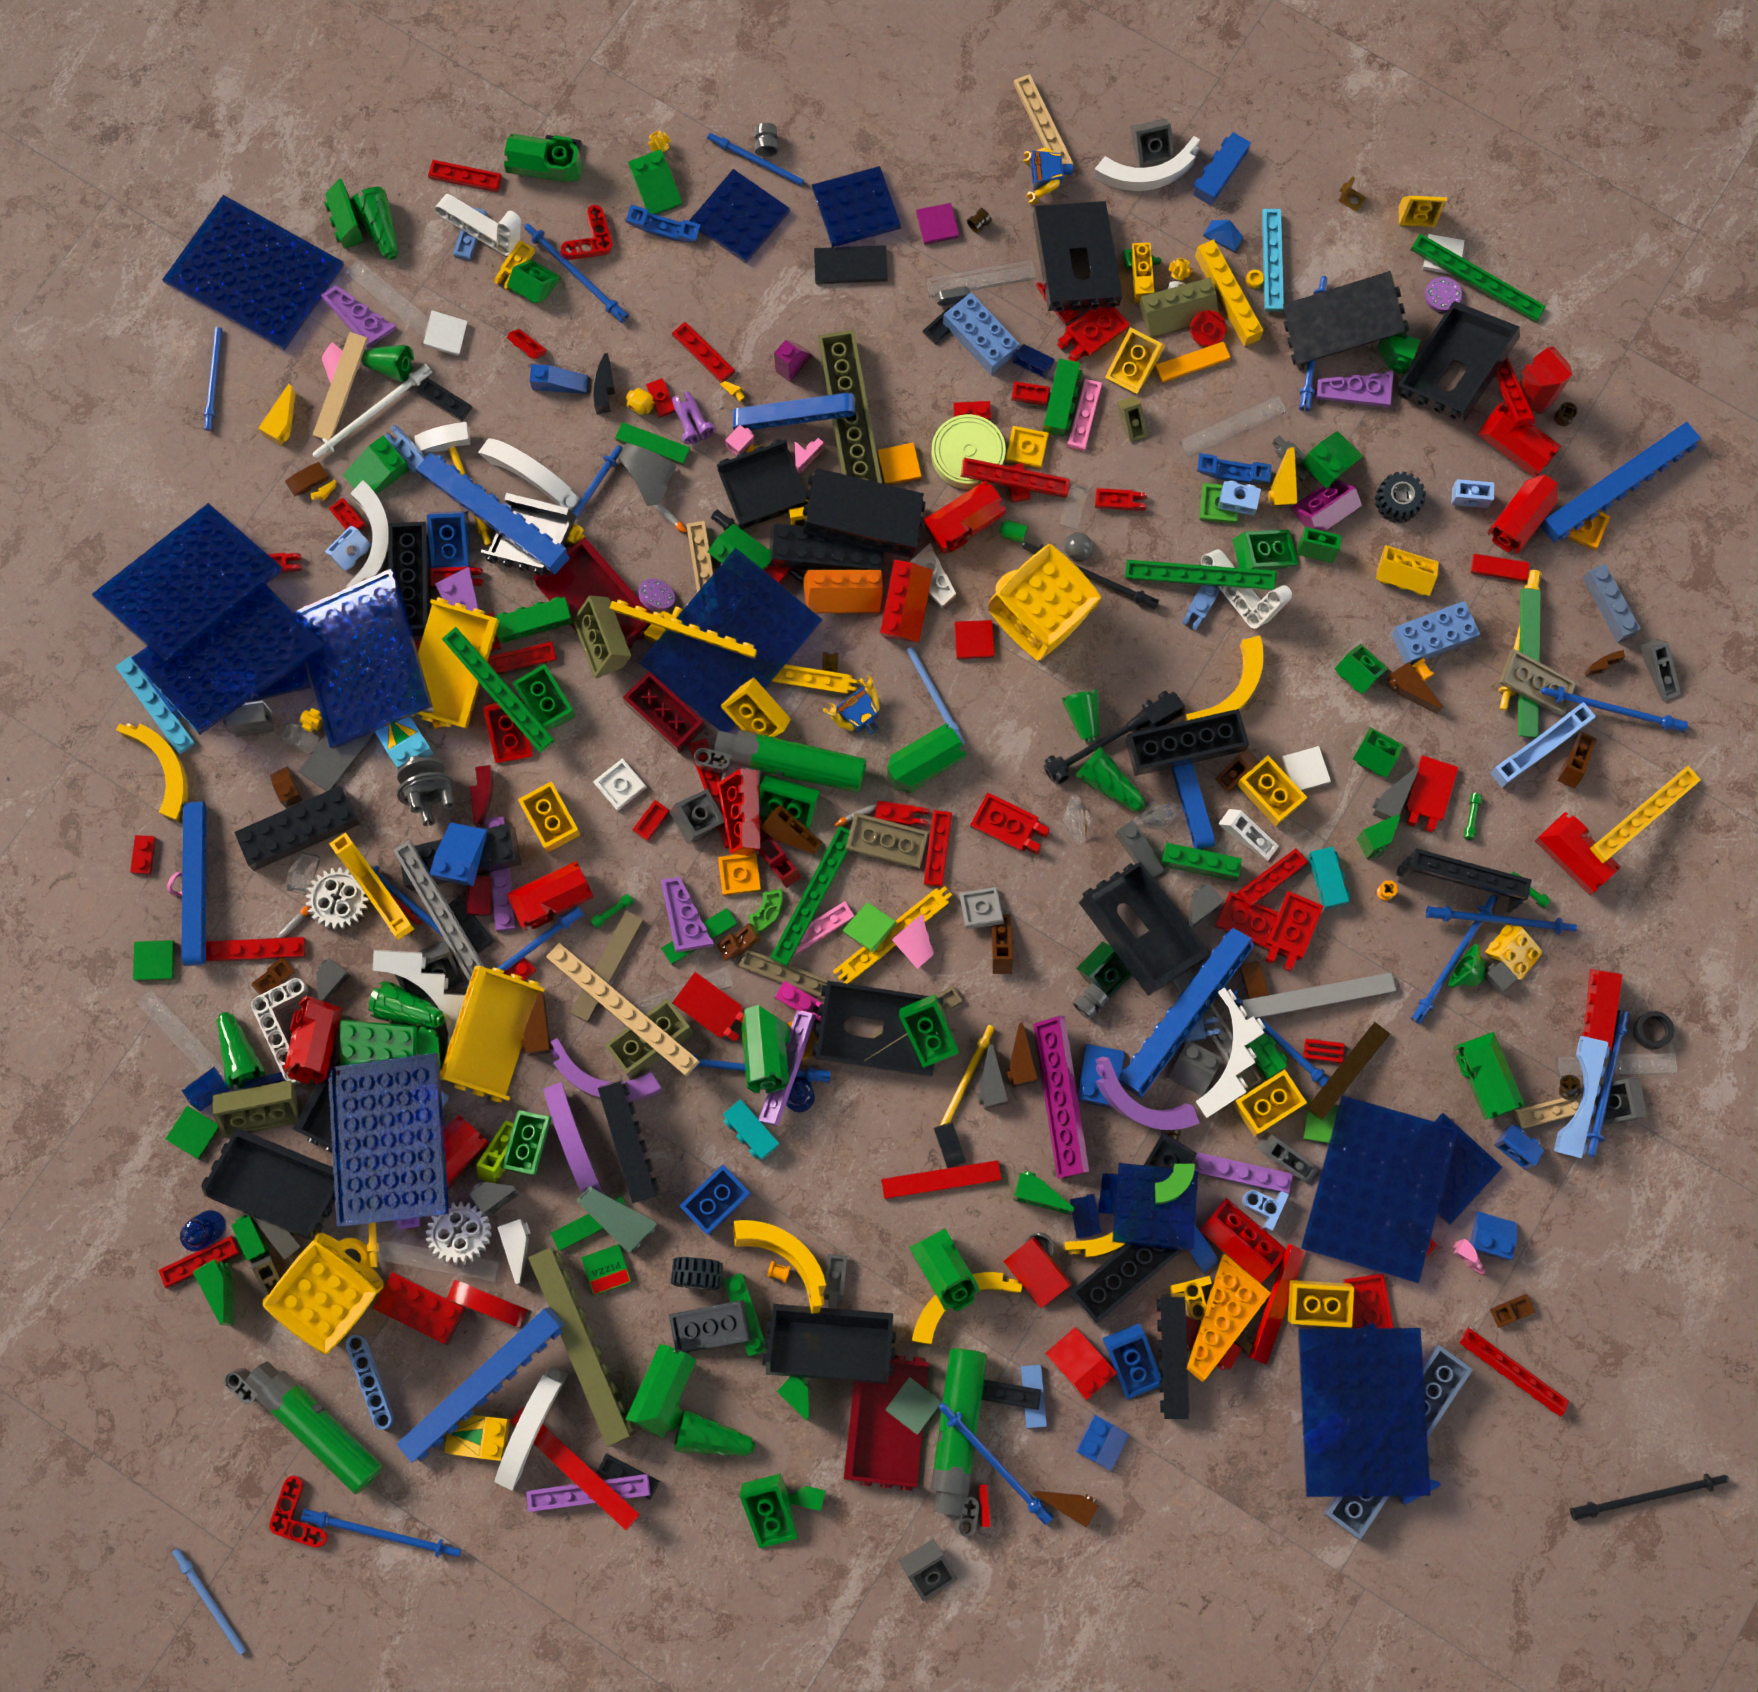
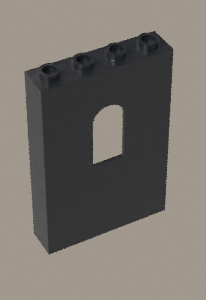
M1106 201L1035 206L1033 222L1048 311L1060 312L1071 309L1077 311L1085 308L1097 309L1099 307L1114 308L1120 306L1122 291ZM1087 248L1091 271L1088 279L1080 280L1074 276L1069 249Z
M1453 301L1399 382V396L1405 400L1414 401L1419 406L1431 408L1436 413H1443L1453 420L1465 422L1519 340L1520 326ZM1453 360L1469 366L1453 390L1442 391L1439 389L1438 382Z
M1141 861L1135 865L1130 863L1123 869L1122 873L1117 871L1110 876L1109 881L1102 880L1096 885V889L1089 888L1082 894L1084 897L1078 902L1148 996L1178 978L1210 955ZM1125 903L1131 906L1149 931L1136 939L1117 912L1118 905Z
M827 980V985L822 986L821 996L825 997L824 1004L819 1005L818 1016H822L821 1024L817 1023L815 1035H819L818 1043L813 1044L812 1054L816 1055V1060L932 1077L934 1064L923 1068L908 1035L888 1046L907 1033L899 1017L900 1008L929 996ZM938 998L941 1006H943L944 998ZM851 1016L884 1020L881 1040L848 1034L844 1028L846 1019Z

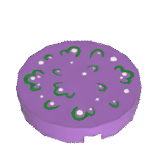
M1448 277L1433 279L1425 290L1427 305L1434 311L1441 313L1443 311L1446 312L1453 301L1460 302L1462 296L1460 286L1456 281Z
M647 579L643 581L638 589L640 601L652 611H667L675 601V595L671 587L658 579Z

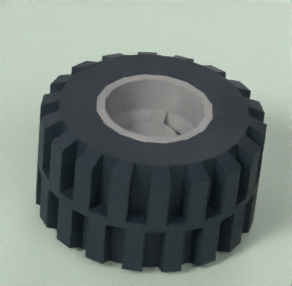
M1404 471L1401 474L1395 472L1393 475H1388L1381 483L1376 492L1375 500L1377 502L1375 505L1380 507L1378 512L1380 514L1384 513L1383 517L1385 519L1390 517L1391 522L1398 519V523H1402L1405 519L1407 522L1411 517L1414 518L1423 506L1426 499L1424 498L1426 491H1423V483L1419 484L1420 479L1418 477L1416 479L1413 478L1414 474L1410 473V475H1407V472Z
M674 1258L671 1284L684 1288L717 1290L721 1288L723 1263L704 1258Z

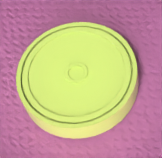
M977 415L953 417L942 424L934 435L931 450L934 469L946 483L961 489H972L983 481L960 477L962 459L965 457L1003 465L1006 451L1005 441L1000 430L991 421Z

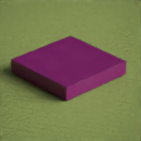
M951 203L916 210L924 245L959 238Z

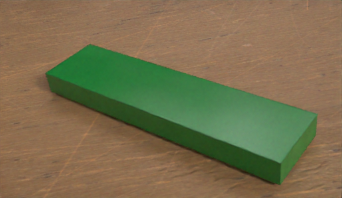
M623 422L615 437V440L618 442L645 448L683 466L690 452V447Z
M728 908L702 922L712 940L737 925ZM673 941L661 947L671 965L695 951L675 953Z
M622 1196L616 1199L626 1204ZM588 1213L550 1234L558 1250L562 1251L604 1228Z

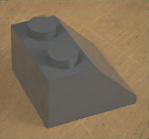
M1166 119L1131 126L1132 143L1140 167L1169 161L1174 158L1171 124Z
M708 789L676 803L669 811L687 844L706 836L725 823L724 817Z
M1210 883L1206 886L1200 885L1191 895L1193 898L1189 903L1187 924L1192 930L1219 910L1224 902Z
M1187 1040L1167 1078L1203 1096L1223 1058Z
M1627 1078L1612 1082L1603 1125L1648 1117L1639 1078ZM1603 1084L1600 1085V1086H1601L1600 1094H1599V1096L1596 1097V1099H1595V1101H1596V1106H1597V1110H1598V1106H1599V1101H1600V1097H1601V1092H1602Z
M480 1182L472 1188V1192L469 1195L481 1212L490 1217L521 1194V1192L516 1187L489 1182L482 1184Z
M934 1539L899 1560L922 1601L957 1580L956 1575Z

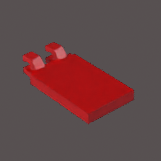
M1115 307L1091 309L1065 328V333L1058 339L1057 346L1060 350H1063L1072 343L1076 348L1070 352L1068 359L1076 362L1082 356L1089 357L1127 330L1130 327V323Z
M1422 755L1417 767L1419 770L1412 784L1405 807L1407 811H1410L1406 825L1414 827L1420 814L1428 817L1425 831L1432 833L1436 828L1437 821H1442L1444 818L1458 766Z
M988 792L970 824L971 828L1020 852L1027 849L1037 855L1041 849V844L1031 840L1034 833L1044 838H1047L1050 833V828L1040 824L1038 816Z
M1287 891L1266 942L1267 948L1270 950L1265 962L1272 964L1277 953L1288 956L1283 969L1290 972L1295 961H1299L1304 957L1324 906Z
M695 971L672 1004L716 1036L723 1038L726 1035L736 1042L740 1035L730 1027L736 1019L741 1023L743 1022L742 1005Z

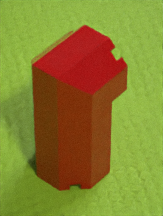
M1551 346V348L1547 347L1533 358L1532 364L1528 363L1521 372L1524 377L1520 382V386L1531 411H1535L1538 414H1542L1553 406L1572 376L1571 365L1554 346Z
M1501 402L1477 432V435L1533 477H1538L1542 469L1557 454L1561 445L1533 424L1516 427L1508 407L1504 406L1506 403Z
M1546 474L1527 480L1488 530L1487 534L1489 536L1492 534L1493 536L1492 542L1505 552L1510 553L1511 550H1514V554H1518L1558 502V483Z
M984 481L923 519V525L944 554L947 553V550L951 553L968 542L967 537L969 535L972 538L976 533L1005 516L1006 508L1005 506H1000L1002 499L991 484L987 485V481Z
M1564 812L1535 842L1591 896L1621 866L1612 857L1602 863L1590 849L1596 842L1592 836L1588 838V828L1577 817L1572 815L1569 818L1567 817L1568 813Z
M577 861L506 894L524 931H528L527 927L529 926L532 929H537L551 922L554 914L557 917L576 905L579 906L594 898Z
M306 995L299 1003V1006H302L299 1011L296 1010L293 1015L290 1027L292 1037L283 1072H288L290 1079L302 1083H310V1080H315V1084H320L327 1077L343 1008Z
M458 1114L436 1140L428 1146L431 1149L428 1152H423L411 1164L409 1180L420 1191L428 1195L445 1194L456 1182V1178L490 1142Z

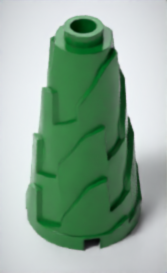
M382 187L362 190V196L359 197L358 193H356L351 198L352 206L383 258L394 260L398 257L399 249L386 191Z
M1101 747L1092 754L1075 775L1093 789H1097L1106 797L1113 799L1133 813L1135 811L1139 813L1146 805L1144 803L1145 798L1139 793L1133 783L1129 781V777Z
M380 982L379 985L382 986L379 989L375 987L371 994L369 1011L373 1012L371 1016L378 1020H390L432 1028L443 1025L445 1021L443 1011L392 982Z
M230 1012L219 1014L216 1023L227 1087L234 1089L233 1085H237L238 1089H242L260 1082V1075L262 1074V1077L265 1078L266 1072L253 1047L249 1044L242 1027L239 1026L234 1014H230Z
M683 1410L674 1443L675 1452L723 1456H748L749 1453L753 1454L755 1442L752 1441V1437L744 1435L736 1429L720 1425L716 1421Z

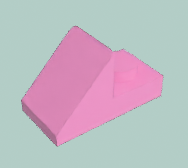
M819 438L815 442L811 441L807 445L806 450L795 442L796 469L799 475L824 450V442Z

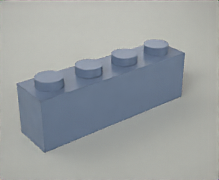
M1603 564L1589 570L1583 577V580L1616 642L1619 643L1635 636L1640 627L1607 565Z

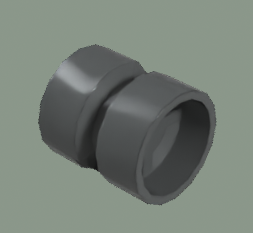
M772 123L756 125L754 127L756 154L760 157L776 155L778 153L777 127Z
M1091 983L1084 991L1085 995H1080L1073 1002L1074 1007L1088 1020H1092L1098 1014V1008L1102 1009L1110 1001L1108 996L1099 987Z

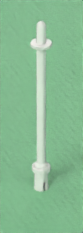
M424 364L414 373L408 374L407 381L329 441L323 438L322 440L325 444L313 452V457L319 458L328 450L332 453L335 452L333 446L411 386H419L422 380L433 373L427 364Z

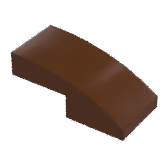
M317 462L295 473L285 480V483L295 497L310 491L312 486L327 481L329 476L321 463Z
M1624 650L1600 658L1587 669L1585 676L1602 674L1609 668L1608 665L1620 663L1625 658Z
M748 923L735 935L730 933L717 946L724 960L728 961L745 952L761 939L754 925Z
M282 957L268 967L267 972L252 982L251 986L261 995L285 983L295 973V970Z
M1259 961L1240 965L1248 999L1269 996Z
M1527 1294L1490 1309L1498 1328L1536 1313Z

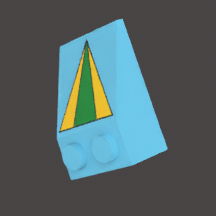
M401 709L372 727L398 770L412 756L416 755L425 758L434 754L412 718L403 714L404 710Z

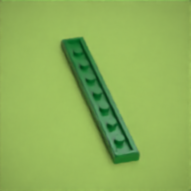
M1421 233L1410 251L1535 323L1546 307Z
M1127 560L1125 579L1274 590L1276 588L1277 571Z
M1523 588L1520 589L1519 652L1539 662L1541 590ZM1518 694V736L1537 738L1539 705Z
M457 627L453 628L442 638L445 644L540 753L555 742L554 738Z
M839 826L770 956V960L785 967H788L848 853L845 849L850 830Z

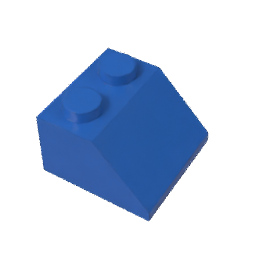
M1510 1125L1497 1139L1494 1146L1524 1170L1536 1166L1544 1151L1540 1147L1541 1144L1536 1139L1527 1137L1521 1127Z
M1477 1211L1470 1238V1243L1476 1253L1504 1261L1513 1260L1517 1242L1516 1222Z
M1093 1415L1075 1452L1112 1471L1130 1434L1108 1421Z

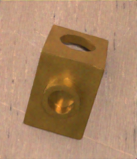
M1352 176L1348 183L1345 182L1339 191L1341 192L1339 202L1357 212L1366 200V197L1352 189L1355 177ZM1356 196L1359 198V203L1352 204L1349 198Z

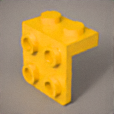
M1507 924L1496 939L1490 943L1484 953L1489 958L1503 961L1517 979L1522 980L1540 958L1542 950L1522 927Z

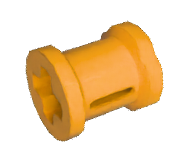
M1423 658L1414 663L1412 667L1425 682L1435 673L1430 671L1425 664L1426 660Z
M1384 881L1377 889L1379 899L1383 901L1391 900L1398 891L1397 884L1393 881ZM1389 888L1390 891L1388 893H1385L1384 890Z
M771 1261L767 1278L773 1277L782 1280L786 1284L791 1266L785 1267L776 1264L775 1261Z

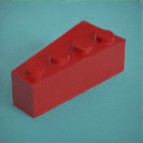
M740 768L718 782L717 786L730 854L749 856L760 849L758 771Z
M1590 969L1586 1013L1584 1016L1585 1027L1582 1036L1608 1042L1609 1052H1611L1623 974Z

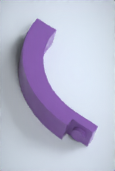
M558 1038L551 1041L553 1047L550 1049L555 1058L560 1057V1059L553 1063L561 1074L577 1089L592 1097L601 1099L598 1087L611 1082L599 1080L584 1073L572 1062ZM652 1072L634 1080L624 1081V1083H628L631 1093L628 1095L629 1102L642 1100L663 1091Z
M1100 1057L1095 1060L1097 1063V1073L1102 1077L1096 1081L1099 1090L1107 1102L1125 1118L1137 1124L1161 1130L1183 1129L1200 1123L1191 1104L1185 1103L1166 1110H1152L1140 1105L1120 1085L1110 1059Z
M562 1082L544 1088L545 1098L554 1126L579 1189L583 1194L592 1186L604 1193L583 1143Z

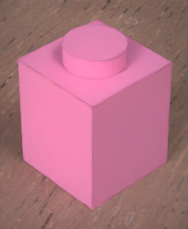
M739 425L725 440L726 448L736 456L745 452L752 444L754 445L753 432L747 427L743 428Z

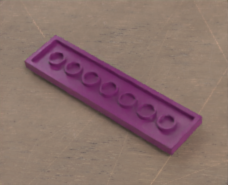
M1056 1016L1033 1025L1057 1179H1063L1089 1172L1066 1020L1065 1016Z

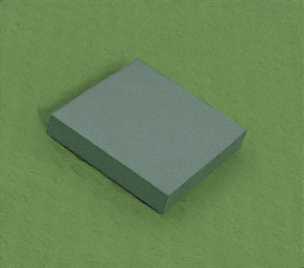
M909 1377L885 1410L918 1435L939 1407L941 1401Z

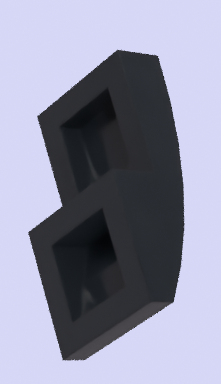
M953 1122L934 1127L946 1167L950 1168L966 1162Z

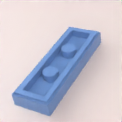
M471 207L481 214L487 215L486 210ZM461 229L453 256L471 261L478 239Z
M1041 1365L1021 1366L1022 1386L1042 1389L1039 1410L1024 1408L1026 1428L1047 1427Z

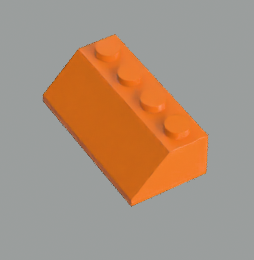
M808 570L803 578L807 614L880 612L883 591L881 570Z

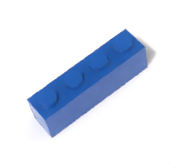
M1234 132L1231 133L1229 138L1226 136L1221 144V150H1217L1214 153L1212 163L1205 166L1202 172L1204 175L1201 178L1198 177L1195 181L1193 195L1212 206L1249 152L1251 142Z

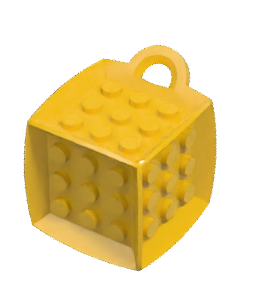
M1047 544L1018 570L1010 571L999 579L995 588L996 594L989 600L988 611L1003 630L1035 660L1041 661L1058 647L1099 606L1101 595L1073 562L1052 544Z
M318 1233L315 1239L292 1263L271 1293L263 1299V1307L291 1333L325 1355L329 1354L356 1324L376 1294L382 1290L384 1284L378 1273L373 1268H370V1256L367 1253L366 1244L355 1238H345L337 1241L325 1233ZM350 1248L357 1250L361 1256L360 1263L353 1260L344 1251Z

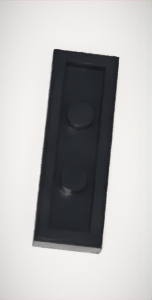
M426 378L416 391L419 396L461 422L472 409V405L429 378Z
M457 897L448 904L469 941L479 953L495 942L474 915L467 914V906L460 897Z
M984 1379L981 1400L1039 1410L1042 1389Z
M607 1453L597 1470L598 1473L609 1479L646 1474ZM648 1475L650 1495L644 1497L651 1500L660 1480Z

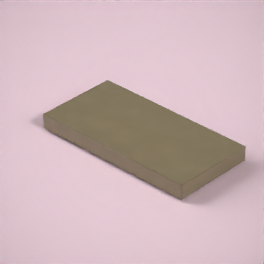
M1512 649L1510 650L1499 684L1562 717L1565 716L1570 701L1562 699L1560 703H1556L1555 697L1542 694L1541 689L1547 687L1558 690L1562 686L1566 693L1573 694L1576 682L1518 650Z
M854 813L845 850L920 869L929 832Z

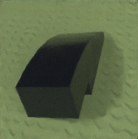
M604 353L595 376L593 397L596 414L611 412L608 395L615 394L608 353Z

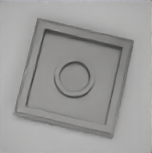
M997 887L959 893L966 930L1004 924Z

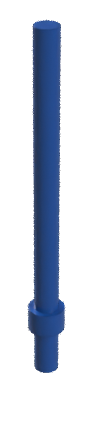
M709 133L707 136L708 140L718 144L724 150L728 149L800 186L804 183V179L730 143V140L724 137L720 138L712 133Z
M216 327L214 331L207 405L204 408L203 415L205 417V431L212 430V420L215 417L214 402L222 328Z

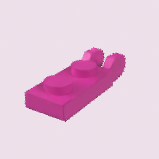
M783 981L774 997L796 1011L813 1013L814 1006L819 1008V1005L822 1004L816 998L786 981ZM815 1014V1020L821 1023L822 1016H818V1014Z

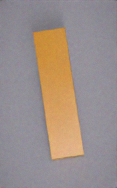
M1223 341L1156 364L1155 368L1161 383L1228 361L1230 360V355Z

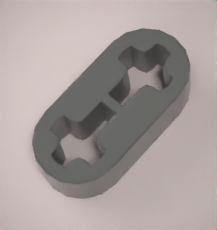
M958 287L939 291L935 295L937 304L939 306L957 304L970 294V290L968 287Z

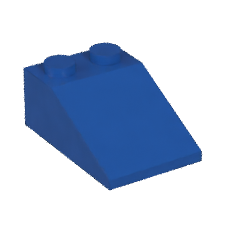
M468 511L432 512L427 514L431 568L469 567L470 527Z
M450 822L434 856L430 875L439 880L473 886L488 830Z
M1086 1044L1077 1089L1078 1102L1114 1109L1104 1098L1097 1086L1096 1081L1102 1077L1097 1073V1063L1095 1060L1100 1057L1109 1058L1119 1081L1125 1051Z
M1140 1323L1102 1338L1127 1400L1159 1387V1380H1162Z

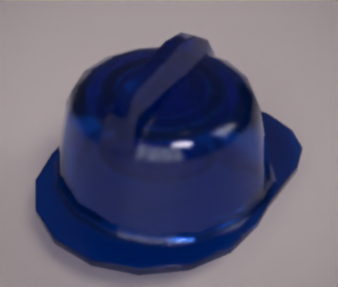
M795 1077L786 1105L794 1112H805L814 1103V1090L808 1080Z
M207 1210L198 1214L182 1227L180 1232L182 1245L190 1251L204 1249L223 1234L225 1230L224 1217L214 1210Z

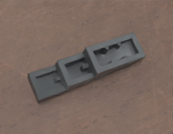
M252 1216L284 1260L302 1247L290 1231Z

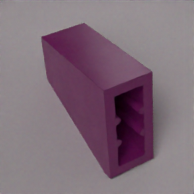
M785 340L774 352L776 372L791 382L813 354L800 344Z

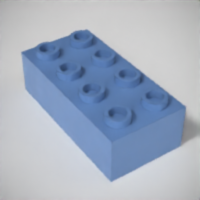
M972 292L944 314L943 324L950 329V332L990 375L1018 354L1020 344Z
M1463 601L1396 626L1391 634L1404 663L1409 662L1413 665L1423 658L1427 660L1475 642L1480 632L1466 602Z

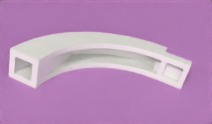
M1193 136L1177 156L1168 162L1154 167H1129L1114 162L1105 156L1095 168L1093 178L1110 187L1127 191H1147L1166 186L1182 177L1193 166L1195 156L1200 149L1198 147L1200 139Z
M489 438L478 452L491 465L503 467L531 483L558 506L567 507L573 511L580 501V498L571 491V488L550 470L525 453L504 442Z
M363 480L350 494L351 498L362 508L369 519L372 527L373 541L367 562L346 586L347 591L352 596L364 589L365 582L372 587L383 571L389 553L388 521L385 511L377 495Z
M550 1366L545 1375L540 1379L511 1436L498 1468L495 1483L513 1491L522 1475L525 1462L539 1429L567 1380V1373Z

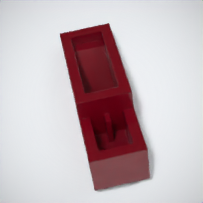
M491 765L475 767L477 785L470 786L473 823L477 828L481 827L492 799L494 776Z
M765 831L760 833V849L757 852L783 886L788 888L802 878L775 840L766 834Z

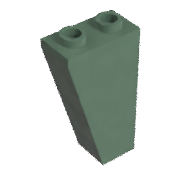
M592 1186L576 1200L628 1253L631 1250L635 1251L641 1245L640 1241L645 1236H650L656 1229L655 1226L657 1224L652 1218Z

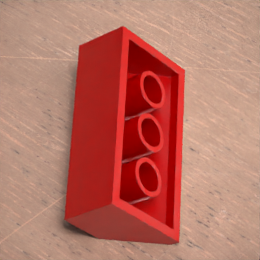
M894 560L880 630L882 637L920 643L933 576L932 569L912 562Z
M1227 1198L1224 1199L1199 1230L1259 1283H1262L1275 1270L1286 1251L1285 1247Z

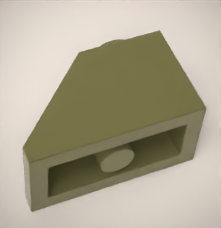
M1134 396L1118 401L1117 406L1120 419L1129 441L1134 442L1148 437L1141 403Z

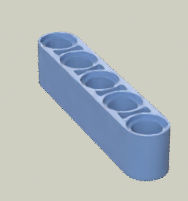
M351 1335L346 1340V1349L373 1424L381 1430L390 1429L395 1423V1416L369 1344L365 1337ZM358 1338L361 1341V1346L355 1350L352 1344ZM363 1357L368 1360V1364L364 1369L359 1366V1362ZM370 1376L375 1380L371 1388L366 1385V1380ZM377 1395L382 1400L378 1407L373 1404V1399ZM385 1414L388 1417V1423L382 1426L380 1418Z

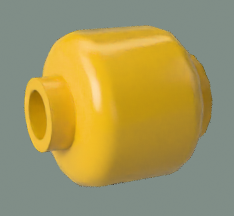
M636 388L634 391L630 390L626 396V400H628L627 407L638 415L648 414L654 406L653 396L642 388Z

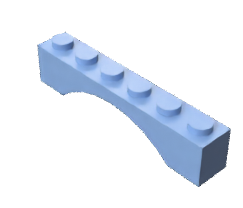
M1584 702L1535 740L1496 766L1490 774L1503 788L1588 725L1596 716Z
M1580 1036L1576 1057L1583 1074V1095L1574 1117L1564 1128L1558 1131L1554 1147L1555 1152L1582 1158V1155L1587 1151L1586 1136L1588 1133H1591L1592 1124H1590L1591 1116H1594L1596 1112V1104L1594 1103L1596 1097L1600 1094L1601 1086L1599 1081L1600 1077H1603L1605 1073V1066L1603 1064L1610 1050L1606 1041Z

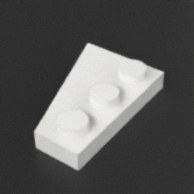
M931 544L927 545L910 562L933 570L929 596L943 608L956 596V592L941 567V563L938 557H936Z

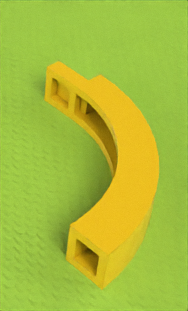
M1261 636L1244 639L1240 644L1243 671L1240 683L1235 691L1227 699L1214 707L1186 714L1185 721L1235 709L1241 710L1252 696L1262 672L1263 644Z
M119 723L116 729L118 733L146 745L157 755L164 770L166 786L159 813L163 817L181 824L183 820V805L185 802H188V782L184 766L177 753L152 729L142 724H139L137 728L128 723L126 726Z
M346 832L329 843L380 913L396 939L399 940L414 930L402 909Z
M1160 1172L1140 1173L1138 1175V1194L1135 1205L1129 1217L1118 1229L1094 1240L1064 1242V1251H1069L1070 1255L1081 1254V1250H1084V1258L1097 1257L1115 1251L1134 1238L1147 1223L1154 1210L1155 1183L1160 1182Z
M749 1220L734 1221L732 1232L735 1247L750 1246L763 1248L786 1259L800 1274L806 1286L811 1314L819 1313L821 1306L824 1305L823 1293L826 1283L821 1268L809 1249L796 1237L774 1225Z
M983 1272L972 1274L980 1291L1001 1290L1021 1293L1022 1284H1018V1280L1006 1278V1282L1002 1281L1003 1273ZM936 1295L923 1309L915 1326L912 1342L932 1344L936 1325L946 1311Z

